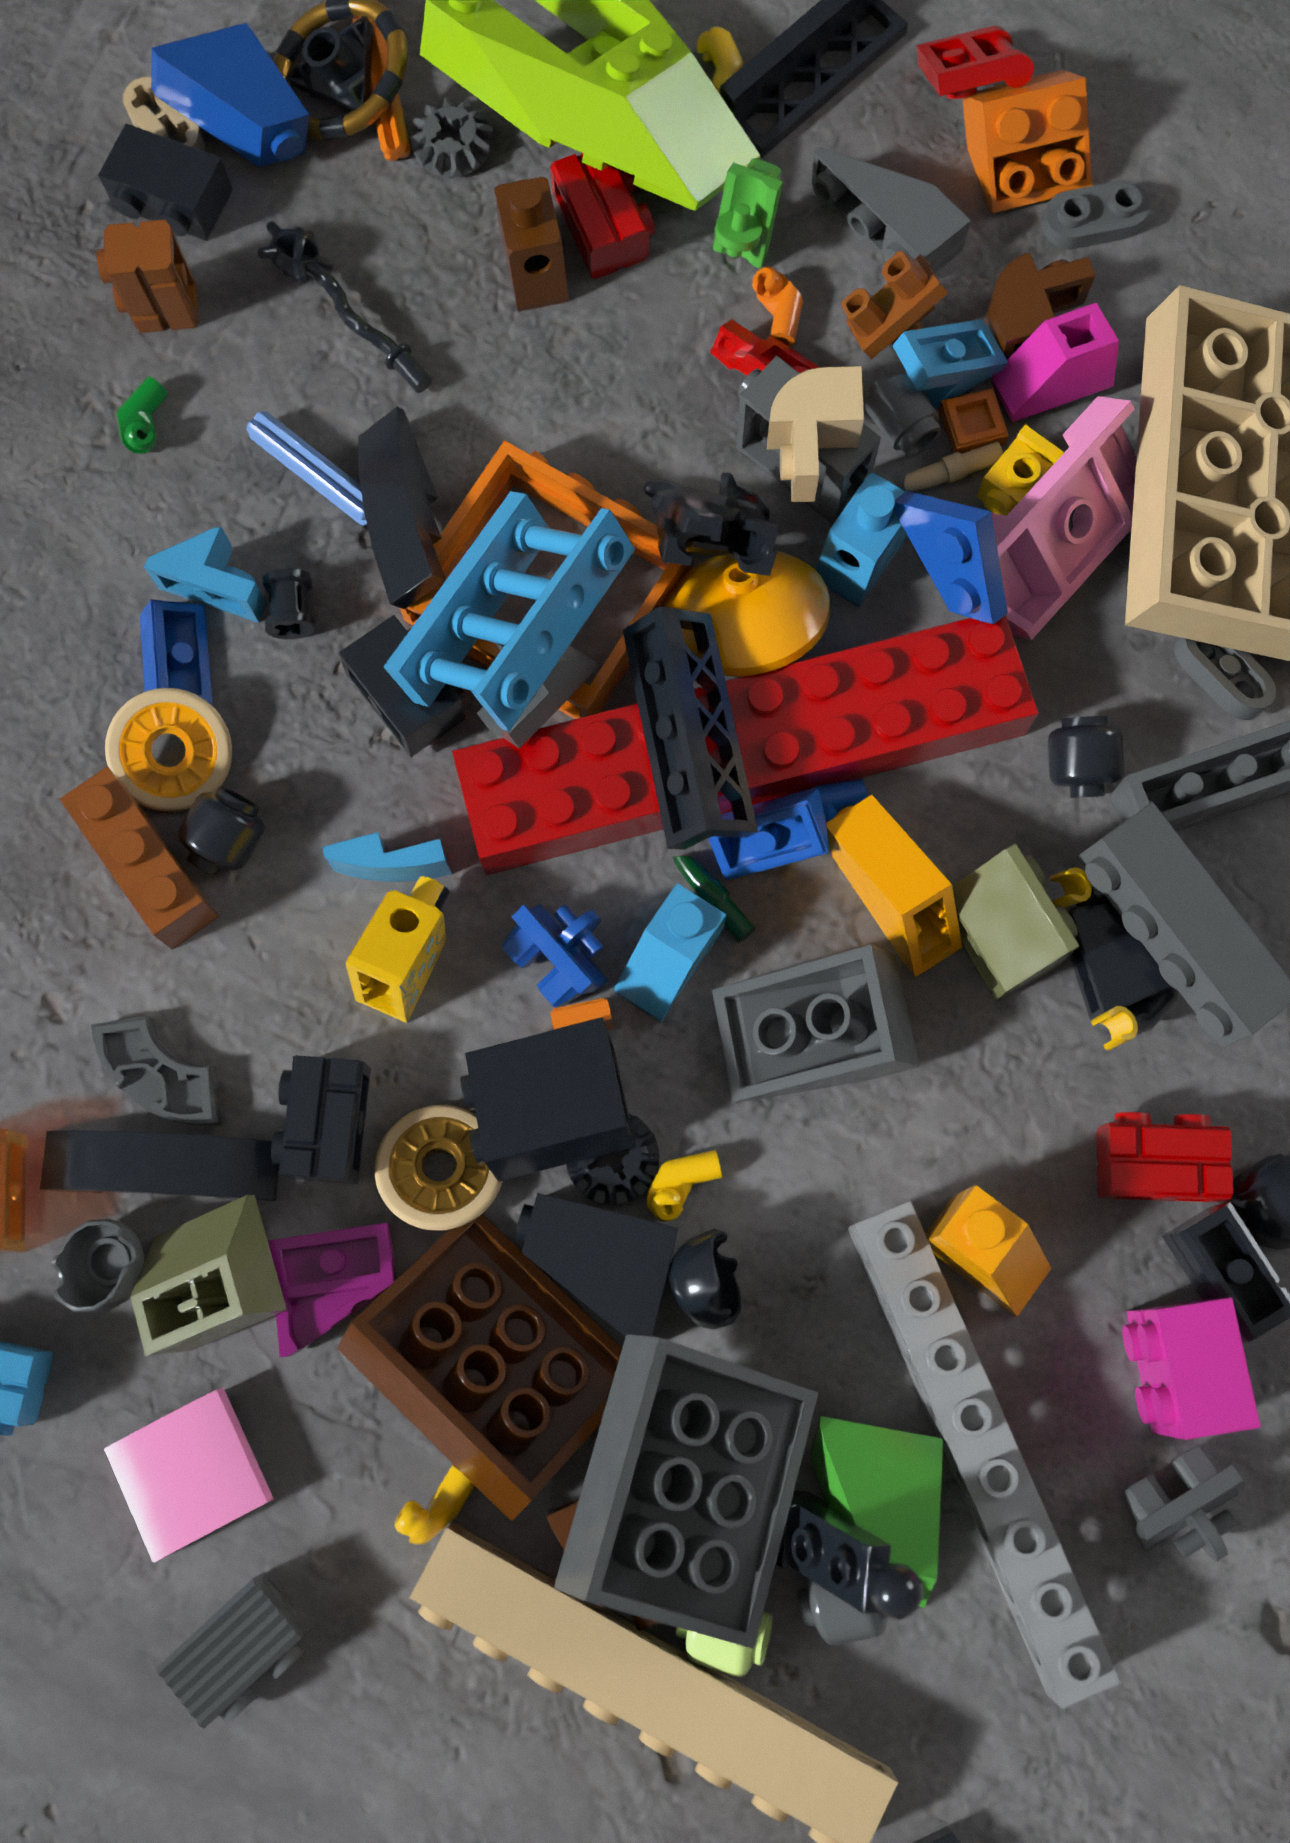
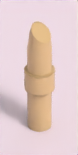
M996 441L962 454L956 452L939 459V462L907 474L904 482L905 490L910 492L923 490L945 482L946 484H951L965 479L968 474L993 466L1003 454L1002 447Z

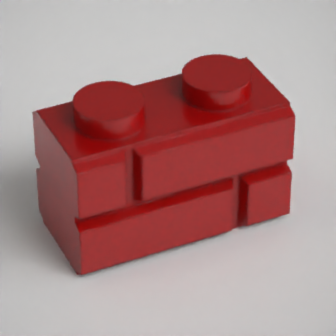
M583 153L579 156L573 154L554 161L550 166L552 192L591 278L598 279L616 272L619 267L627 268L645 261L650 256L649 236L655 234V227L646 203L643 202L637 205L631 192L635 191L632 174L609 164L602 171L582 163Z
M1115 1113L1114 1123L1108 1122L1098 1127L1096 1132L1098 1160L1097 1195L1099 1199L1214 1203L1231 1200L1233 1196V1172L1230 1165L1232 1159L1231 1130L1226 1126H1211V1117L1209 1115L1173 1116L1174 1125L1151 1124V1114Z

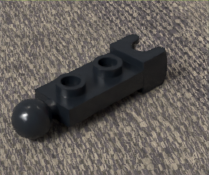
M794 1490L776 1560L777 1566L780 1568L792 1567L862 1614L880 1612L885 1617L901 1620L911 1616L919 1608L923 1598L922 1581L915 1571L908 1565L890 1563L891 1545L829 1510L828 1502L811 1492Z

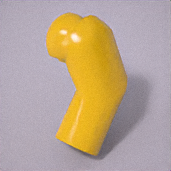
M714 26L710 31L700 34L697 40V51L699 54L704 53L702 56L704 61H713L716 70L711 82L720 94V86L744 66V61L729 31Z

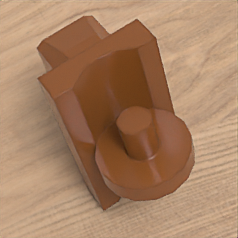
M898 251L884 263L881 274L887 284L873 296L865 288L855 289L841 303V307L848 318L845 320L862 351L871 360L890 343L893 345L904 331L923 329L924 327L920 321L935 309L934 305L948 294L946 288L922 254L914 259L905 252Z

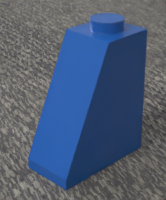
M247 23L152 47L151 89L156 97L258 167L279 161H288L296 156L305 154L309 113Z

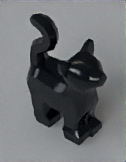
M722 473L718 494L684 487L676 482L665 479H653L646 482L644 491L646 495L651 497L650 504L657 518L658 549L663 562L691 566L692 552L718 556L728 555L738 562V567L743 572L770 576L777 554L774 550L778 526L769 522L770 510L761 501L759 496L738 486L731 473Z

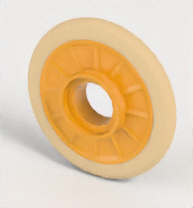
M158 688L133 697L115 714L106 735L105 755L108 767L120 778L140 805L157 811L176 812L190 809L199 794L204 792L216 793L217 789L222 786L231 765L232 743L229 730L223 718L206 700L182 689ZM166 733L179 737L186 749L182 762L172 767L159 763L153 754L155 740Z

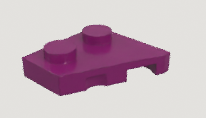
M381 1223L268 1240L287 1309L276 1315L280 1357L296 1355L372 1302L397 1280L391 1224Z

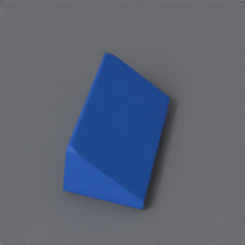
M150 599L140 614L145 692L158 688L182 689L198 695L213 706L205 604Z
M817 787L753 805L758 833L747 838L715 836L708 838L725 881L827 854L830 851L822 798ZM732 811L721 814L722 819L734 820Z

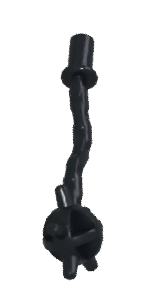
M268 222L266 228L272 238L269 246L258 249V257L261 259H271L273 264L284 272V275L288 277L295 276L296 280L300 283L305 282L306 274L312 277L329 294L333 300L335 310L344 324L358 336L366 339L387 355L385 360L386 368L396 370L415 392L421 393L425 391L432 383V377L413 358L411 346L407 343L397 345L393 339L367 324L366 321L354 312L348 303L344 290L336 279L327 272L333 270L334 263L319 255L314 233L310 230L305 231L299 226H294L293 229H281L275 222Z

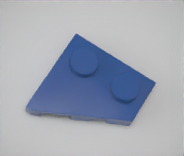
M906 491L896 498L893 510L948 610L989 624H994L1005 616L1008 611L991 511Z

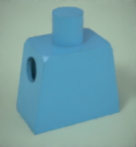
M870 473L831 527L816 571L820 574L829 590L858 608L908 538L893 510L895 499L905 493V491L875 473ZM852 554L858 560L859 567L850 566L842 559L848 558Z

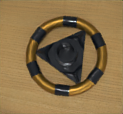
M326 0L303 14L287 30L277 48L273 62L289 85L291 82L297 88L353 111L347 115L316 119L309 116L307 137L328 141L350 137L364 130L391 106L403 85L408 61L405 31L395 14L376 0ZM360 17L339 34L332 28L322 27L329 22ZM369 20L377 24L389 49L387 69L371 97L373 25ZM303 49L304 60L292 69V65H294Z

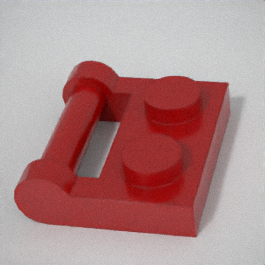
M990 26L916 45L920 69L939 96L946 95L949 99L969 97L977 92V87L1003 80L1010 87L1020 88L1026 85L1034 74L1033 61L1024 51L1015 50L1012 47L1011 36L1000 26Z

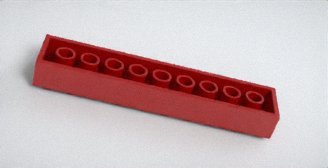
M1006 615L994 624L967 618L788 664L770 672L726 680L752 805L811 789L815 786L856 780L1025 736L1038 715ZM702 687L695 688L696 698L708 710L710 705L707 693ZM638 703L539 728L520 749L506 739L500 738L452 751L478 856L486 876L664 830ZM706 736L705 742L708 754L720 765L719 747ZM719 791L717 798L721 814L731 812V803Z

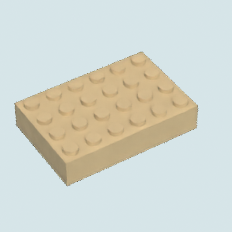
M1179 285L1146 318L1125 615L1126 626L1290 661L1289 313Z

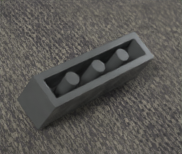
M1290 720L1126 775L1110 794L1121 824L1153 802L1177 832L1290 793Z
M1153 802L1077 856V859L1085 868L1086 876L1090 883L1098 891L1106 895L1122 916L1123 925L1128 933L1141 941L1158 963L1159 971L1164 980L1180 992L1196 1013V1019L1200 1027L1209 1036L1215 1038L1221 1047L1252 1036L1290 1005V979Z

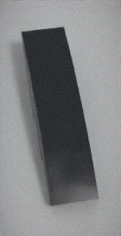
M396 406L358 436V471L364 514L373 552L390 605L405 610L443 583L446 578L433 547L436 542L442 539L429 506L438 497L404 409Z

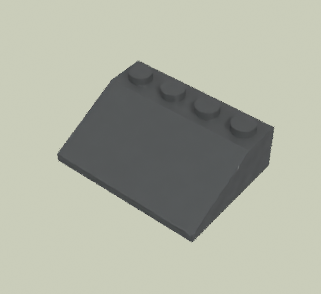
M626 1334L554 1589L589 1603L754 1649L818 1392L660 1337Z

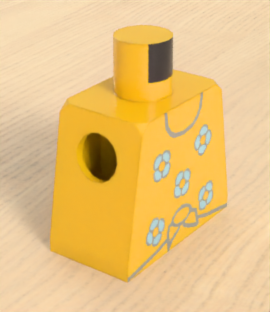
M421 876L409 896L396 890H390L386 893L345 962L355 1001L405 1023L408 1022L446 942L444 913L440 910L450 892L442 883L432 878Z

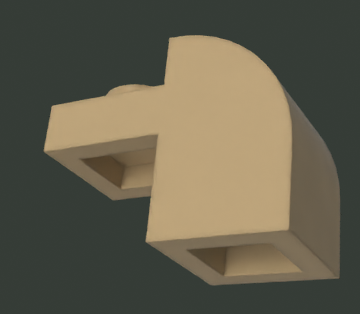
M862 366L821 367L802 372L790 379L776 395L770 412L767 450L780 449V480H791L792 502H815L819 479L818 448H858L864 423Z

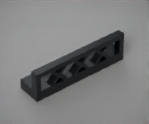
M820 0L720 86V95L762 159L907 33L908 22L882 0ZM869 15L886 28L879 36H857V26ZM827 51H850V61L845 66L821 67V57ZM791 82H814V92L808 98L784 99V88ZM755 113H778L777 124L764 136L746 122Z
M659 606L623 629V635L667 848L685 850L712 836L747 838L758 833L711 614ZM681 629L694 631L698 650L697 656L684 643ZM694 681L707 693L710 705L708 710L696 698L693 686ZM706 736L719 747L720 765L708 754L705 742ZM719 791L731 803L734 820L722 819L717 798Z

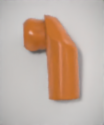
M761 268L753 277L752 287L756 292L758 300L774 317L770 336L772 335L788 347H792L795 345L803 306L802 295L786 276L775 268Z

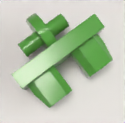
M753 158L747 167L735 162L732 163L727 171L720 213L715 226L714 251L727 253L733 258L742 256L752 266L762 268L767 259L783 181L780 180L782 170L778 166L758 158Z

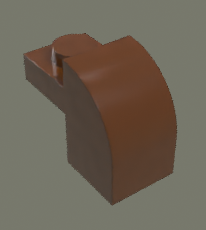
M1029 252L1017 257L1002 270L995 284L985 316V323L1007 360L1045 320L1054 318L1055 312L1084 305L1096 276L1089 257L1071 262L1057 260L1037 271L1032 255Z

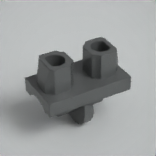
M1199 1444L1180 1455L1172 1464V1468L1186 1486L1188 1492L1170 1501L1153 1474L1144 1477L1125 1490V1500L1133 1518L1137 1522L1134 1536L1145 1552L1189 1526L1191 1531L1174 1541L1175 1546L1184 1558L1201 1548L1214 1561H1219L1228 1555V1550L1221 1536L1237 1526L1235 1518L1227 1509L1210 1519L1206 1514L1239 1494L1237 1487L1243 1484L1244 1480L1233 1465L1222 1469L1218 1461Z

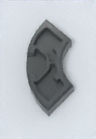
M149 1016L91 1024L94 1045L102 1066L114 1084L135 1103L155 1115L174 1122L201 1126L221 1125L216 1067L185 1063L171 1055L157 1035L154 1019Z

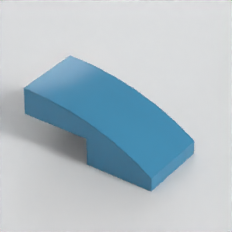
M379 832L322 847L324 857L334 872L350 877L372 881L405 882L417 881L421 876L433 879L452 874L447 853L440 839L388 852L387 846Z

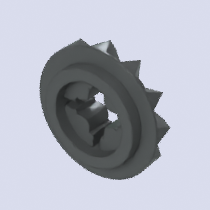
M445 97L442 105L435 108L426 104L423 116L413 119V132L410 141L414 156L425 169L440 176L458 177L475 171L485 163L491 154L494 137L492 126L487 119L484 109H474L468 99H465L461 104H456ZM441 128H449L452 132L460 130L463 146L450 137L443 140Z

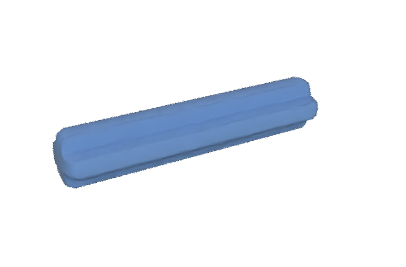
M260 411L249 421L246 429L254 442L357 523L367 526L361 486L357 481L268 412Z

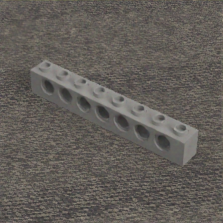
M911 1201L848 1227V1231L936 1437L943 1438L945 1458L1046 1694L1059 1707L1064 1709L1121 1684Z

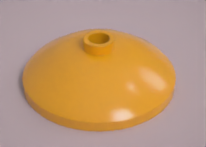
M776 551L777 554L771 574L766 576L745 573L740 570L735 559L728 555H715L702 561L684 574L668 595L663 607L711 614L724 676H750L770 672L784 667L805 655L819 641L827 628L830 618L829 593L824 580L813 567L799 558ZM681 629L684 643L697 656L698 650L694 631Z

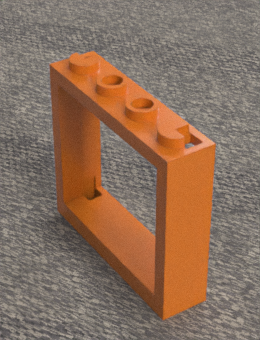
M505 440L442 531V539L433 545L447 580L513 486L586 527L590 525L601 508L610 509L634 546L635 551L633 553L664 570L629 625L657 607H663L665 600L677 582L693 568V557L691 566L663 562L658 549L659 535L657 525L643 518L640 511L631 503L619 498L612 501L596 492L594 486L581 475L569 472L566 475L550 466L545 457L536 450L529 454ZM444 582L405 610L400 608L404 621L414 625ZM624 635L616 644L591 685L583 683L558 710L573 719L601 712L630 666ZM478 638L466 657L488 669L500 653V650L496 645L497 643Z

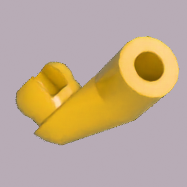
M716 1150L671 1159L661 1165L647 1191V1206L654 1217L663 1222L677 1219L683 1211V1204L693 1185L722 1178Z
M452 1464L426 1508H423L416 1501L405 1503L395 1520V1529L397 1532L409 1536V1543L416 1545L428 1543L455 1520L475 1485Z

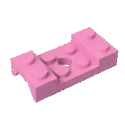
M1097 396L1064 432L1063 436L1069 446L1065 453L1007 516L992 513L1008 611L1006 617L1012 635L1032 640L1132 529L1136 455L1121 426L1135 410L1131 400ZM1076 508L1073 515V529L1069 532V518L1072 511Z

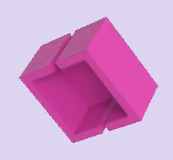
M1232 1298L1192 1300L1126 1311L1129 1324L1123 1325L1122 1328L1124 1347L1131 1362L1137 1361L1142 1386L1135 1388L1136 1405L1142 1422L1144 1424L1150 1423L1152 1433L1188 1440L1261 1428Z

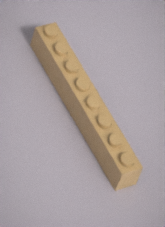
M454 1521L445 1529L409 1597L421 1604L418 1613L424 1619L449 1631L456 1624L475 1635L473 1645L496 1660L505 1662L509 1655L531 1667L528 1676L537 1684L555 1693H561L563 1687L570 1689L586 1699L583 1707L593 1716L611 1725H616L619 1718L642 1730L639 1739L654 1751L664 1756L672 1757L675 1750L698 1762L695 1771L710 1783L728 1790L733 1782L754 1794L751 1801L752 1804L768 1816L780 1822H786L788 1816L791 1815L810 1826L809 1836L817 1843L871 1842L898 1784L889 1766L731 1677L693 1665L686 1652L645 1629L637 1631L635 1623L604 1606L598 1607L597 1604L583 1601L554 1589L555 1578Z

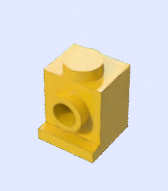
M1024 425L1019 431L1017 438L983 477L976 497L983 501L984 506L991 513L1007 516L1065 452L1027 425Z

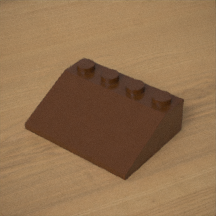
M483 1214L472 1222L450 1229L350 1323L337 1347L511 1522L601 1424L622 1347Z

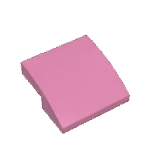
M224 1387L216 1389L104 1449L153 1563L274 1500Z

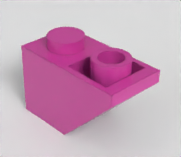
M1098 304L1087 305L1045 320L1007 360L1008 364L1005 368L992 376L991 384L1011 421L1021 420L1114 387L1119 339Z

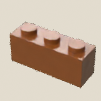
M108 766L59 799L149 930L170 949H174L219 917L142 806L134 799L120 778Z

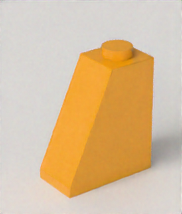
M870 795L854 806L842 809L833 819L826 823L833 859L915 978L963 948L952 884L873 795Z
M977 1185L952 1196L925 1233L935 1257L1014 1317H1018L1052 1269L1029 1225Z

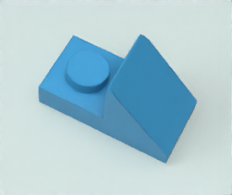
M984 319L904 331L893 344L895 352L917 391L924 390L934 408L940 407L942 400L962 395L1003 370L1008 364L1006 357Z
M221 527L212 528L148 557L144 565L145 570L158 589L258 623L267 605L254 577L238 568L226 566L233 548Z

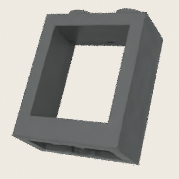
M776 356L763 371L759 368L754 369L745 378L738 390V397L740 399L739 412L735 421L738 424L736 448L791 491V480H780V449L767 450V438L771 407L776 395L790 379L800 373ZM863 423L858 448H818L819 479L815 502L805 503L832 525L866 477L873 473L881 436Z

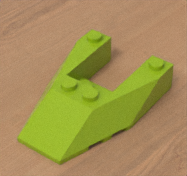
M426 0L420 55L545 147L551 148L556 142L583 153L582 163L601 171L609 164L635 176L633 185L693 211L698 210L724 190L727 171L733 162L747 167L753 158H760V154L693 53L650 0H535L588 39L567 54L494 0Z

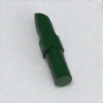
M695 856L673 857L675 865L685 880L695 890L697 896L726 914L725 927L738 943L754 932L756 928L732 901L729 891L718 879H714Z

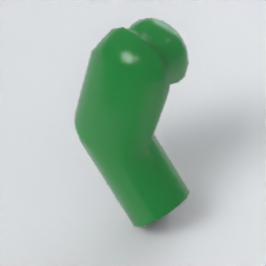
M150 376L145 378L117 411L121 442L128 450L137 454L147 453L153 449L156 443V432L152 414L169 396L167 390Z

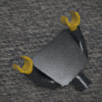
M1074 867L1051 875L1049 877L1050 881L1060 883L1065 892V896L1053 900L1054 906L1060 905L1063 908L1072 905L1079 906L1068 911L1077 928L1078 934L1075 940L1079 945L1069 956L1091 1024L1095 1026L1101 1023L1111 1033V1041L1103 1045L1106 1051H1110L1132 1040L1135 1036L1152 1030L1177 1002L1178 990L1164 980L1159 971L1158 963L1141 941L1128 933L1123 925L1122 916L1106 895L1098 891L1090 883L1085 871Z

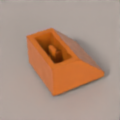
M1058 70L1034 76L1026 85L1020 88H1013L1007 84L977 90L975 94L962 98L967 150L989 212L997 213L1049 200L1064 191L1092 186L1086 77L1065 70Z

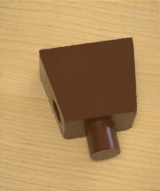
M536 177L496 186L494 192L498 223L517 312L569 302L562 241L548 179ZM534 255H543L544 268L529 270L526 268L525 262Z

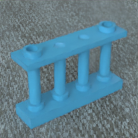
M510 491L384 665V668L414 703L430 707L445 684L470 690L499 727L510 731L633 554L635 548L610 509L601 508L583 535L549 528L527 494ZM540 550L567 556L552 579L525 573ZM509 594L536 600L520 624L493 618ZM478 638L505 645L488 670L461 663Z

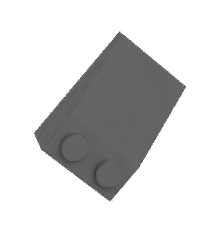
M872 944L712 990L732 1102L740 1103L863 1082L919 1068L896 955Z

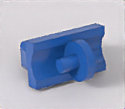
M564 904L552 916L543 905H537L532 909L527 905H523L511 916L517 925L503 942L501 948L521 968L529 967L542 953L551 961L555 968L537 986L541 994L555 1008L565 1006L581 994L597 992L608 981V978L585 954L586 952L593 958L604 948L592 934L601 922V918L593 909L577 917L567 904Z

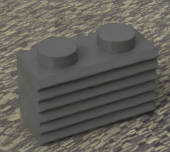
M263 1572L246 1584L156 1667V1671L159 1676L164 1678L165 1684L172 1688L173 1694L180 1699L181 1704L188 1709L189 1714L196 1719L200 1727L204 1729L218 1716L228 1725L257 1698L250 1688L253 1683L267 1670L276 1680L305 1653L298 1642L311 1629Z

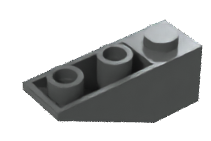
M822 147L815 151L811 185L815 194L824 204L832 205L848 220L853 233L863 241L868 240L884 256L885 262L898 251H903L914 259L922 254L933 268L934 273H936L963 251L971 220L934 184Z

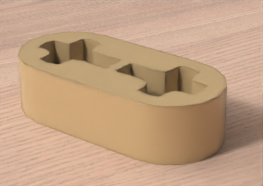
M140 77L126 87L123 93V104L135 127L170 139L168 133L174 130L182 140H187L184 143L185 145L205 152V142L198 125L156 97L151 89V77ZM149 101L154 106L158 105L160 113L154 115L143 104Z

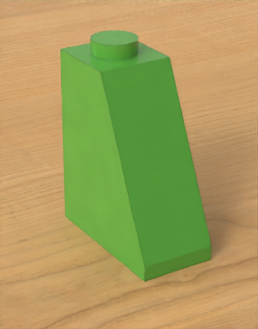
M820 1416L811 1446L810 1459L825 1500L828 1502L829 1510L891 1545L890 1563L908 1565L922 1581L923 1598L919 1607L925 1608L937 1580L943 1438Z

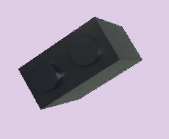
M603 1017L465 1053L469 1074L461 1076L460 1083L468 1110L475 1109L478 1128L470 1130L473 1154L477 1164H486L498 1182L636 1147L613 1039Z

